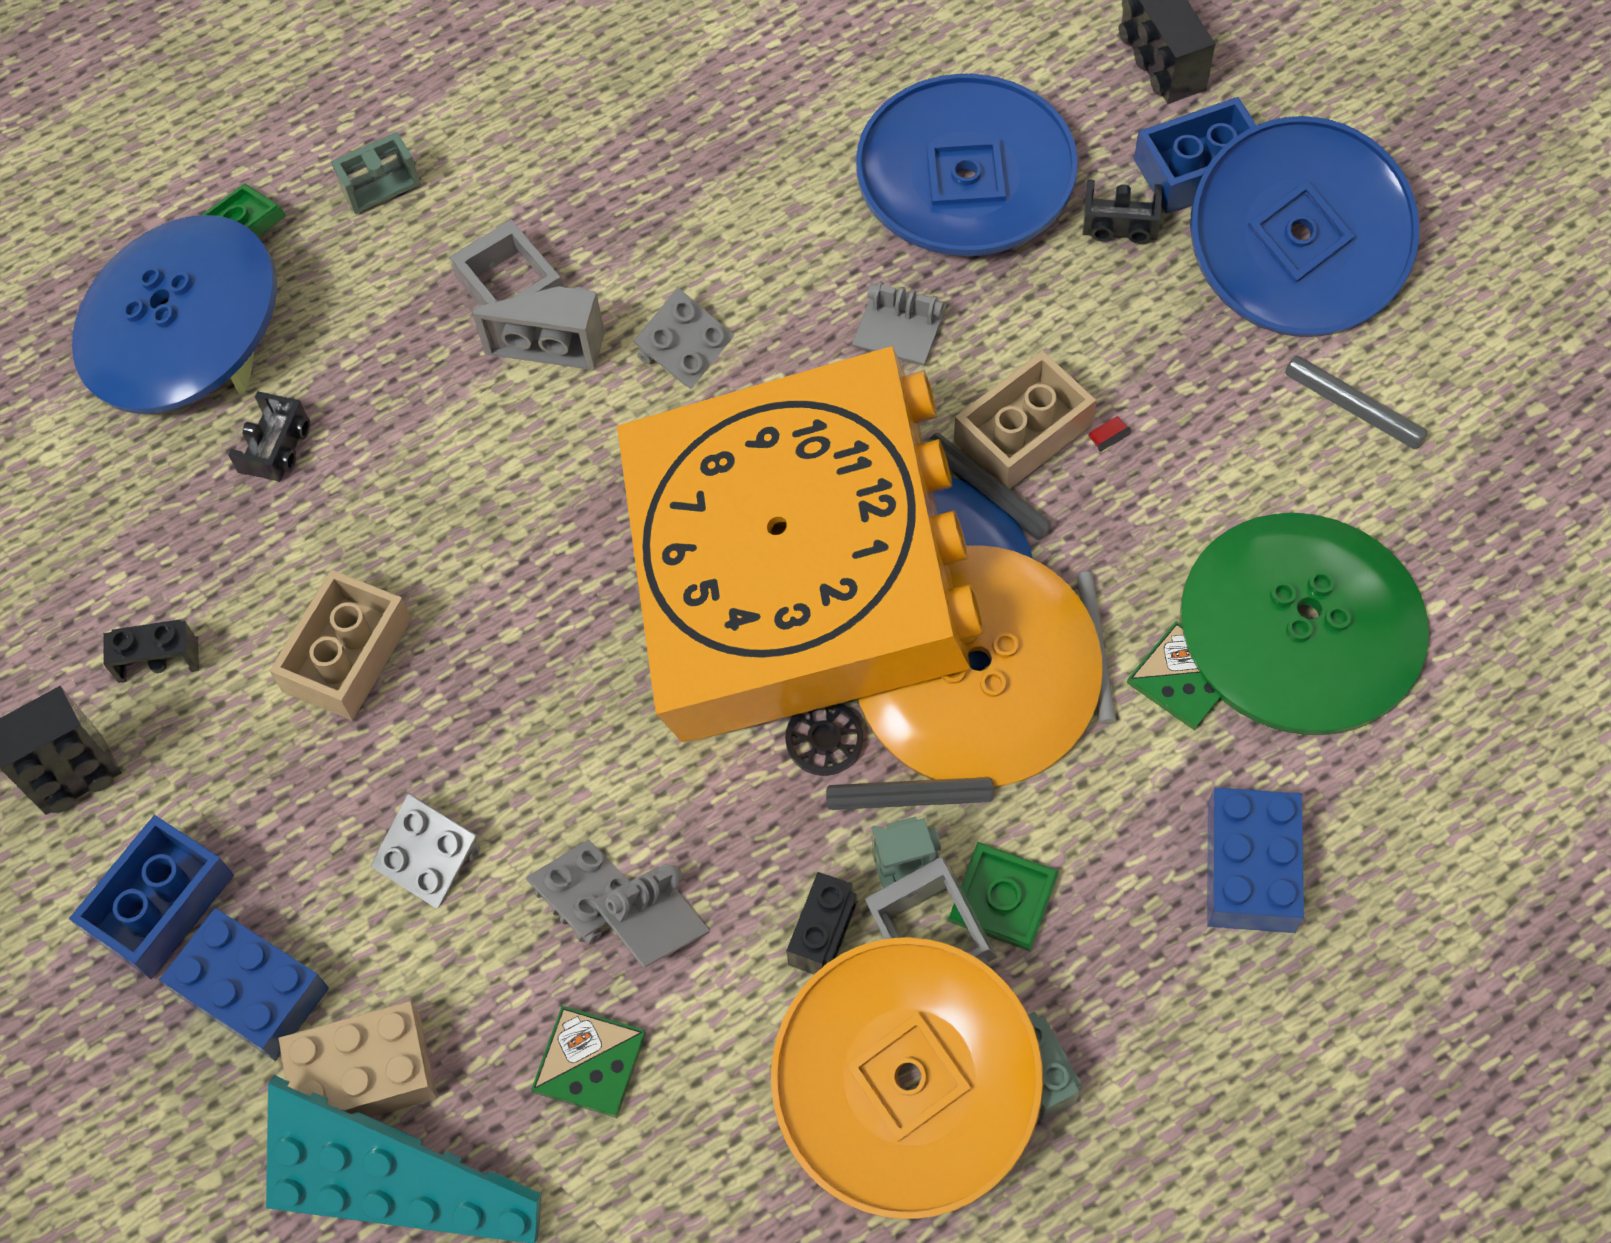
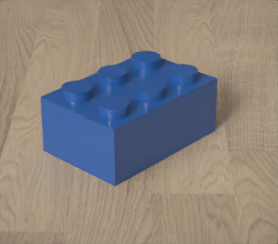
M1236 97L1138 131L1134 161L1152 191L1155 184H1162L1161 207L1165 213H1169L1192 205L1197 186L1212 159L1233 138L1256 126L1240 98Z
M1214 787L1208 803L1207 927L1296 933L1304 919L1302 793Z
M154 814L69 917V920L88 937L149 979H152L226 887L234 874L220 857Z
M217 908L213 909L159 979L173 994L274 1061L281 1054L278 1038L297 1033L329 989L317 973Z

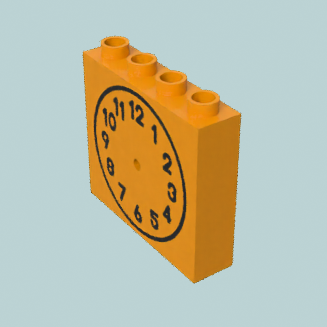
M893 346L617 425L655 712L681 742L704 739L971 669L965 638L984 634L982 617L972 585L953 587L949 564L968 559L966 543L955 510L938 515L934 492L952 487L950 469L940 439L923 443L919 422L937 418L936 404L925 370L906 375Z

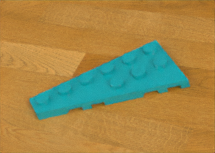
M276 1075L269 1081L266 1209L522 1243H536L540 1228V1192L495 1172L489 1171L484 1174L460 1163L461 1157L447 1151L444 1155H441L421 1146L423 1141L362 1113L349 1114L327 1104L328 1098L312 1092L308 1096L288 1087L289 1081Z

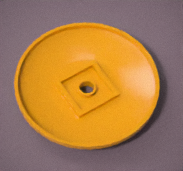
M966 546L968 559L951 563L949 568L954 588L968 584L972 585L982 617L984 634L965 638L967 654L969 655L973 651L986 653L990 658L989 667L982 671H976L971 668L966 671L858 698V702L864 718L876 738L898 761L914 772L932 780L989 777L992 779L993 787L1006 786L1036 776L1050 768L1063 758L1082 736L1098 703L1103 672L1102 653L1096 628L1088 610L1073 589L1055 572L1042 563L1015 551L991 546Z
M904 937L877 940L857 946L828 962L808 980L790 1004L779 1028L772 1055L771 1091L774 1110L784 1139L796 1160L819 1186L835 1198L856 1209L882 1217L919 1219L938 1216L964 1207L988 1193L1013 1169L1024 1153L1037 1124L1043 1096L1044 1078L1040 1045L1030 1017L1018 996L1005 980L978 958L959 948L929 939ZM907 1063L915 1064L921 1072V1081L913 1090H905L898 1082V1072Z

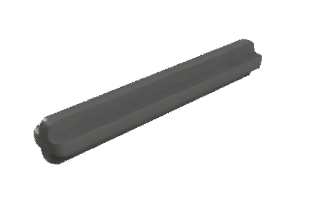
M1294 356L1287 365L1285 374L1412 449H1418L1426 439L1428 431L1422 426L1304 358Z
M934 433L927 440V442L940 439L950 471L962 481L974 486L1013 517L1018 525L1036 540H1041L1049 533L1052 528L1049 519L943 435Z
M989 777L829 785L826 788V803L830 810L991 802L994 797L993 782Z

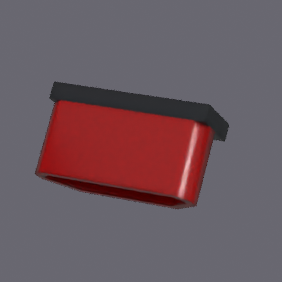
M1116 416L1092 430L1088 436L1101 452L1130 435L1131 429L1125 425L1119 416Z

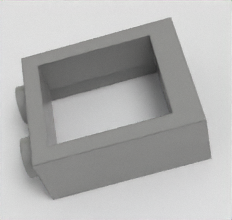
M512 219L449 256L455 277L479 306L497 302V300L478 277L518 252L542 279L513 297L557 286L563 287L560 276Z
M942 857L865 898L884 939L902 938L892 917L947 888L977 946L969 954L978 958L989 967L988 962L997 958L951 866Z

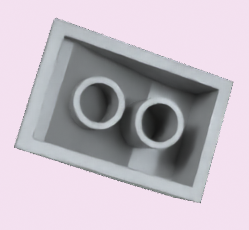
M557 286L474 307L472 314L485 355L595 370L605 335L596 291H590L583 287L568 288Z

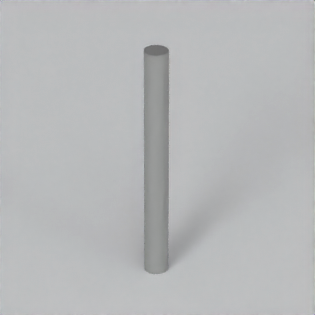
M1081 572L1077 575L1080 600L1088 610L1095 625L1102 653V683L1097 703L1100 725L1116 723V716L1093 573Z

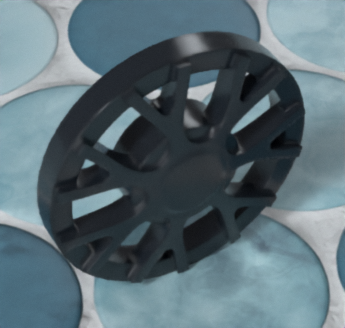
M838 703L793 715L786 728V748L792 761L802 770L819 776L834 775L848 769L858 759L863 747V729L853 711ZM825 710L827 720L815 723L812 712ZM829 710L835 711V713L830 715ZM840 713L849 719L841 729L833 723ZM809 714V718H810V719L807 720V719H805V718H803V717H804L805 715ZM799 721L810 726L808 736L794 731ZM853 724L855 729H848ZM857 734L856 745L841 744V735ZM792 736H795L798 739L792 741ZM808 742L811 750L798 755L793 746ZM837 749H840L847 756V759L839 764L830 755ZM815 753L826 756L823 767L811 765Z

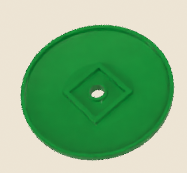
M1305 513L1271 514L1242 522L1230 528L1212 541L1199 555L1190 570L1181 598L1180 624L1182 625L1184 639L1189 654L1204 679L1221 696L1220 699L1240 714L1257 723L1289 733L1303 735L1338 734L1355 730L1378 720L1404 699L1418 678L1426 659L1429 643L1428 617L1422 596L1410 573L1390 550L1373 537L1349 524L1319 515ZM1302 605L1313 607L1318 613V618L1307 619L1302 617L1297 607Z

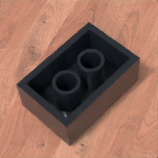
M1122 0V20L1118 26L1120 38L1124 44L1130 43L1137 66L1140 69L1145 68L1147 70L1154 93L1157 95L1162 94L1167 104L1206 91L1216 43L1187 0Z
M61 686L0 718V770L45 815L51 812L60 813L66 811L73 806L76 798L89 791L97 792L107 788L113 782V778L122 773L102 734Z

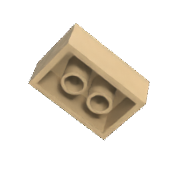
M1042 350L955 416L954 442L975 462L1011 489L1093 425L1097 400Z
M331 569L269 672L282 692L353 721L412 618L402 597Z
M411 1001L278 1038L285 1080L289 1081L288 1087L308 1096L312 1092L328 1098L327 1104L349 1114L359 1112L368 1117H374L437 1099L421 1015Z

